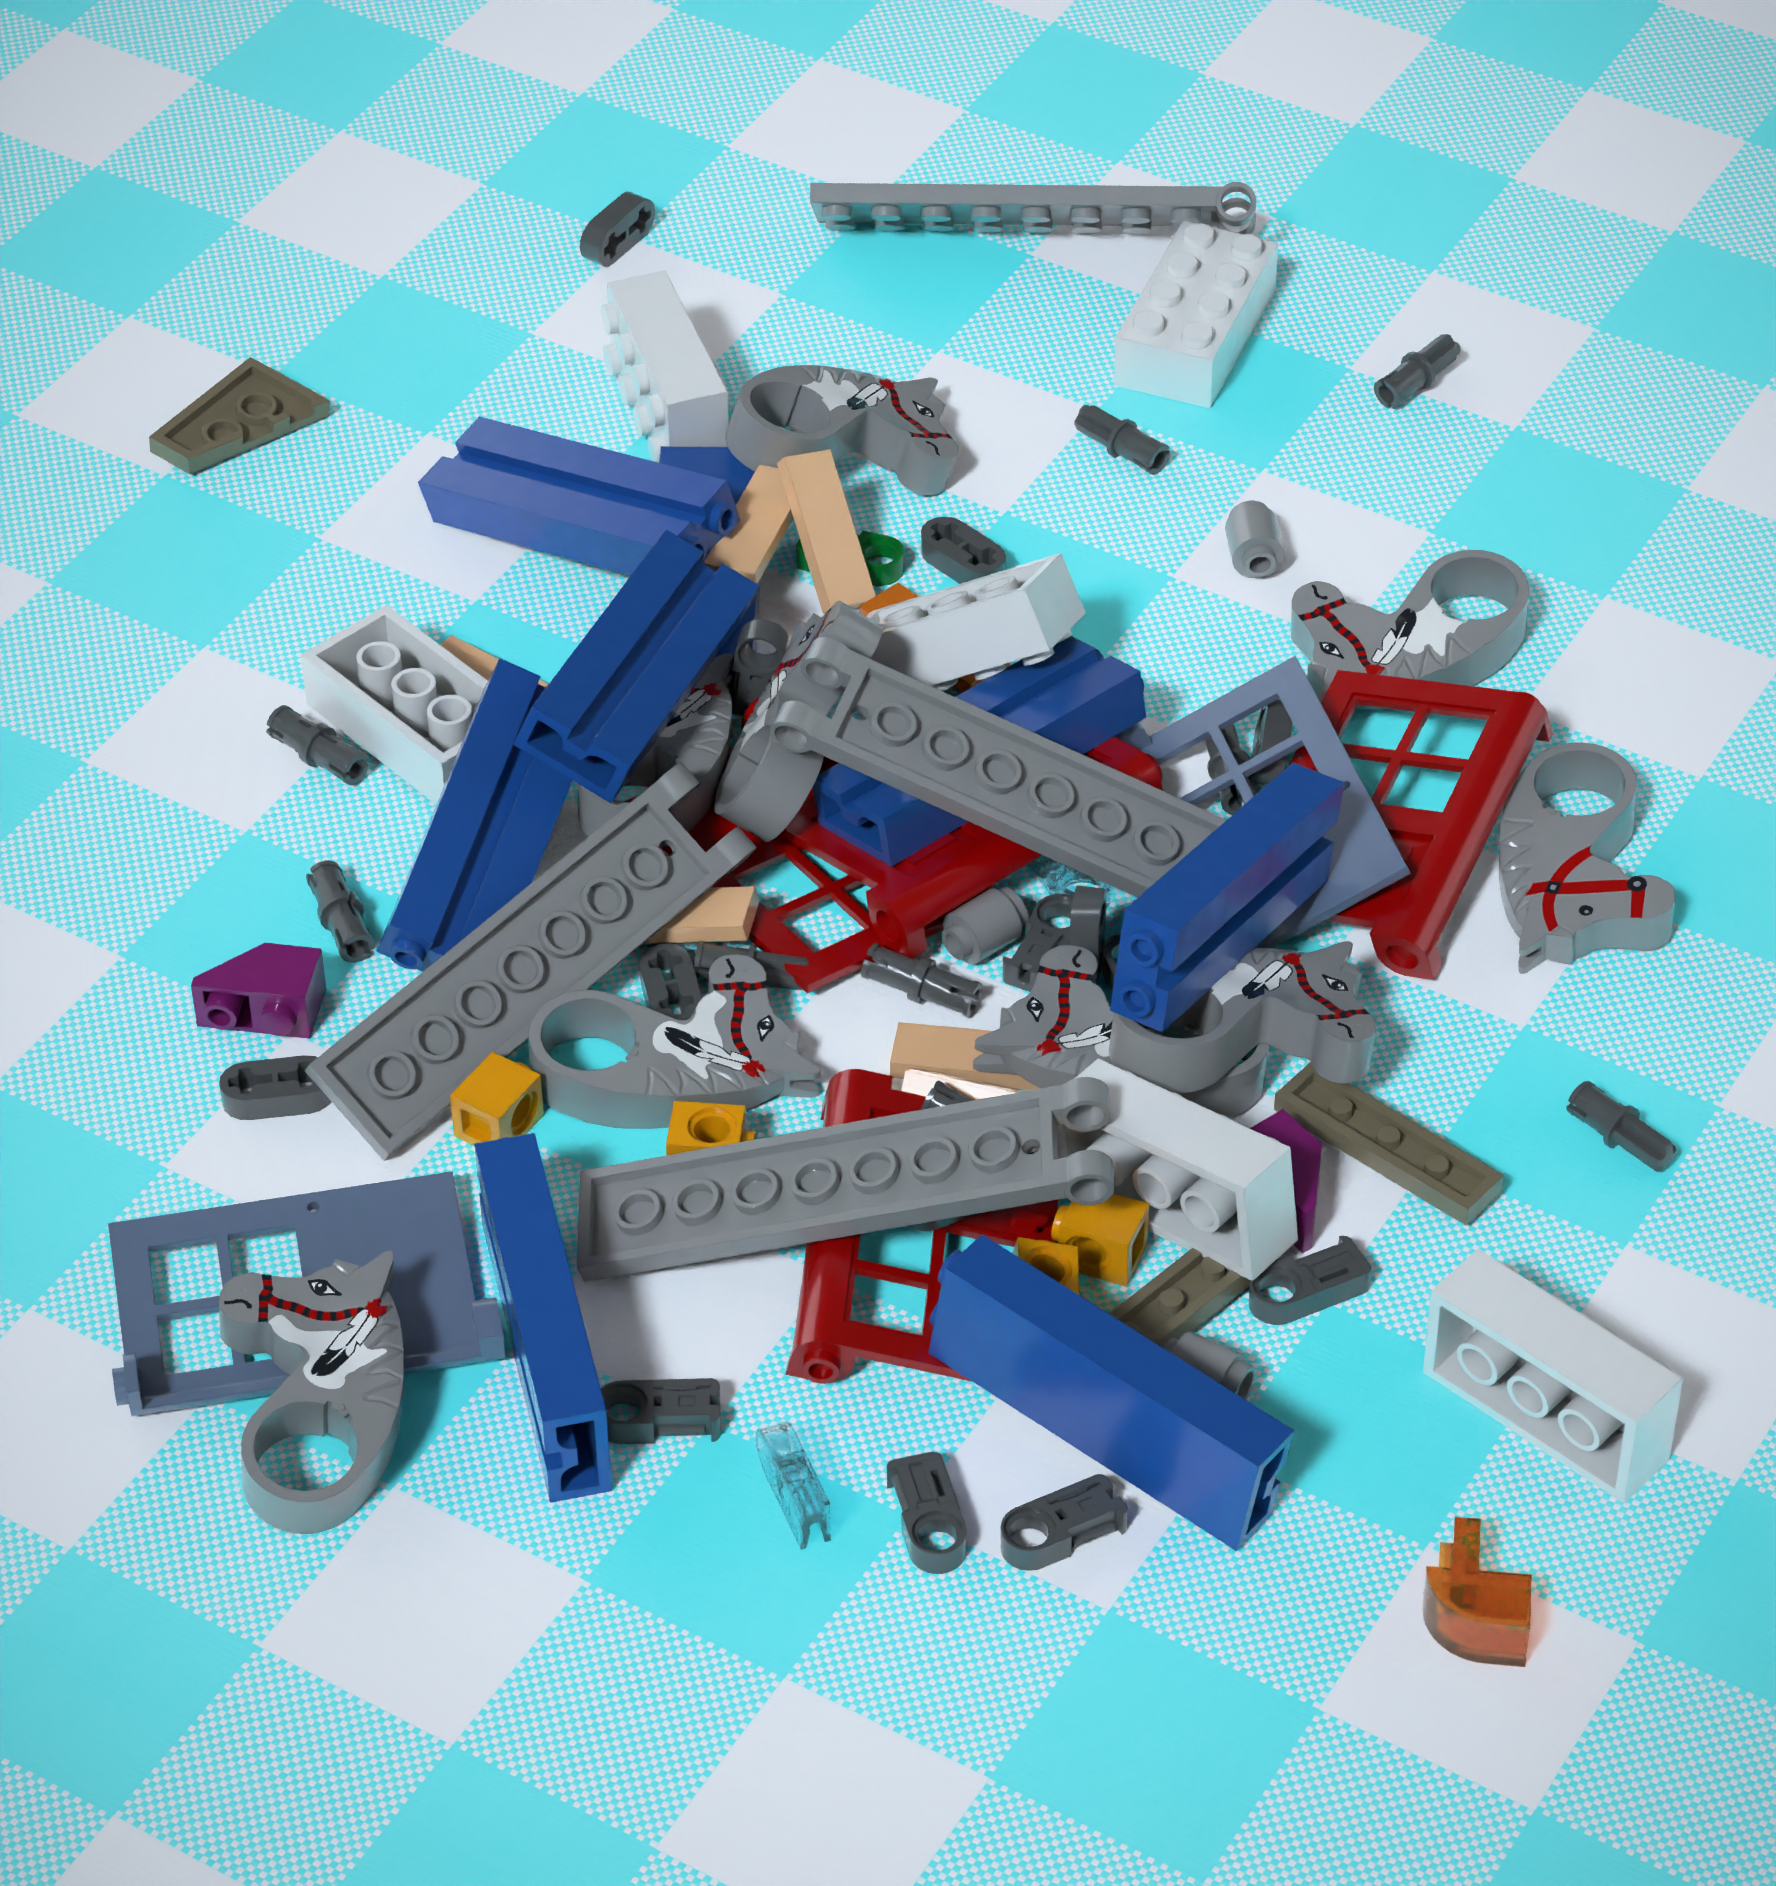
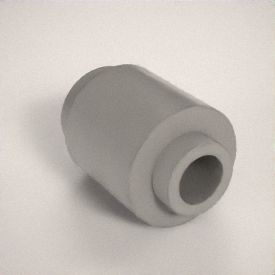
M1255 500L1244 501L1234 506L1225 523V533L1234 569L1242 576L1248 578H1262L1273 574L1281 567L1285 559V551L1275 513L1264 503Z
M1003 887L999 890L988 889L945 915L943 919L944 930L942 931L943 944L954 958L962 959L971 965L977 964L1021 936L1022 929L1025 928V922L1029 920L1027 908L1020 896L1008 887Z
M1191 1331L1184 1333L1179 1340L1172 1338L1168 1341L1164 1349L1245 1400L1248 1399L1255 1381L1256 1367L1246 1363L1243 1354Z

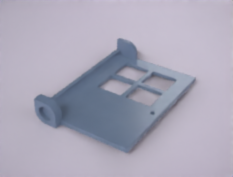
M1296 656L1291 657L1151 736L1147 734L1139 722L1114 736L1151 755L1159 765L1211 736L1228 772L1179 798L1193 805L1201 803L1233 784L1238 788L1246 804L1254 797L1246 777L1302 746L1306 747L1319 773L1344 782L1338 822L1322 836L1334 841L1328 881L1255 948L1273 949L1411 874ZM1280 698L1298 733L1239 765L1221 730Z
M453 1171L108 1223L124 1354H122L124 1367L113 1368L112 1378L117 1406L129 1404L131 1417L272 1395L290 1376V1374L276 1366L272 1359L246 1363L245 1354L232 1349L233 1365L165 1375L158 1321L219 1311L220 1296L156 1305L149 1252L216 1242L222 1288L226 1282L234 1278L228 1241L232 1239L295 1230L302 1277L309 1276L322 1268L331 1267L335 1259L363 1267L383 1252L391 1250L394 1254L393 1282L389 1293L395 1303L402 1327L404 1374L505 1359L504 1334L497 1298L475 1299Z

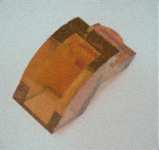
M1455 1517L1452 1543L1439 1542L1437 1567L1426 1566L1422 1600V1615L1425 1625L1439 1645L1462 1659L1483 1664L1525 1667L1530 1633L1532 1575L1479 1570L1481 1519Z

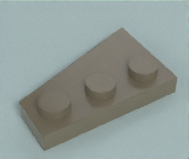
M249 357L149 436L150 452L184 472L192 474L330 416V400L256 359Z

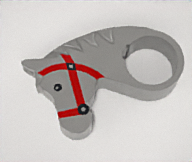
M1572 742L1556 745L1544 750L1533 758L1518 775L1505 802L1500 823L1499 883L1506 917L1512 929L1520 938V956L1518 960V971L1520 974L1528 973L1547 959L1572 965L1574 959L1586 956L1594 950L1614 948L1652 951L1661 948L1671 940L1675 906V890L1673 886L1666 880L1653 875L1627 876L1618 866L1610 863L1628 843L1634 831L1637 779L1629 762L1620 754L1607 747L1593 743ZM1582 789L1600 793L1608 797L1615 804L1607 810L1596 814H1567L1566 817H1563L1562 812L1549 806L1544 808L1543 800L1561 791Z

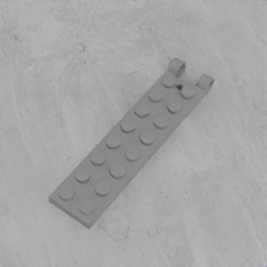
M1231 182L1224 186L810 183V204L817 222L826 223V229L835 231L854 230L855 223H875V229L881 231L904 230V224H924V229L927 231L947 232L954 230V224H974L973 229L979 232H999L1003 230V225H1023V230L1026 232L1045 233L1051 232L1053 225H1072V231L1078 233H1098L1102 231V226H1122V231L1125 233L1144 234L1151 232L1152 226H1172L1171 231L1176 233L1183 221L1203 223L1210 227L1230 231L1223 225V221L1227 225L1235 227L1250 222L1247 228L1235 233L1252 234L1256 226V195L1253 189L1243 182ZM1232 192H1241L1250 199L1249 202L1243 198L1235 197L1224 202L1222 201ZM1236 207L1247 211L1241 216H1231L1226 213L1227 210Z
M819 637L813 640L801 664V671L811 683L821 688L837 689L841 686L846 688L832 718L818 713L806 703L793 700L786 701L780 706L769 730L772 739L788 751L805 753L812 750L1137 898L1226 821V819L856 653L842 642L829 637ZM857 712L865 720H857L853 717L852 713Z
M682 762L671 768L653 785L306 1068L305 1072L383 1161L451 1105L450 1095L491 1052L507 1058L528 1041L531 1021L536 1012L545 1003L564 993L589 990L718 881L735 870L757 849L754 843L737 826L705 852L675 819L670 811L684 801L700 785V782ZM659 845H669L673 851L672 856H665L662 850L659 849Z
M1079 1077L1062 1085L580 1171L577 1270L583 1281L588 1282L1068 1198L1070 1201L1080 1205L1103 1203L1114 1193L1112 1159L1107 1154L1096 1150H1082L1059 1159L1057 1125L1064 1124L1066 1127L1080 1132L1095 1131L1104 1127L1110 1120L1109 1088L1099 1079Z

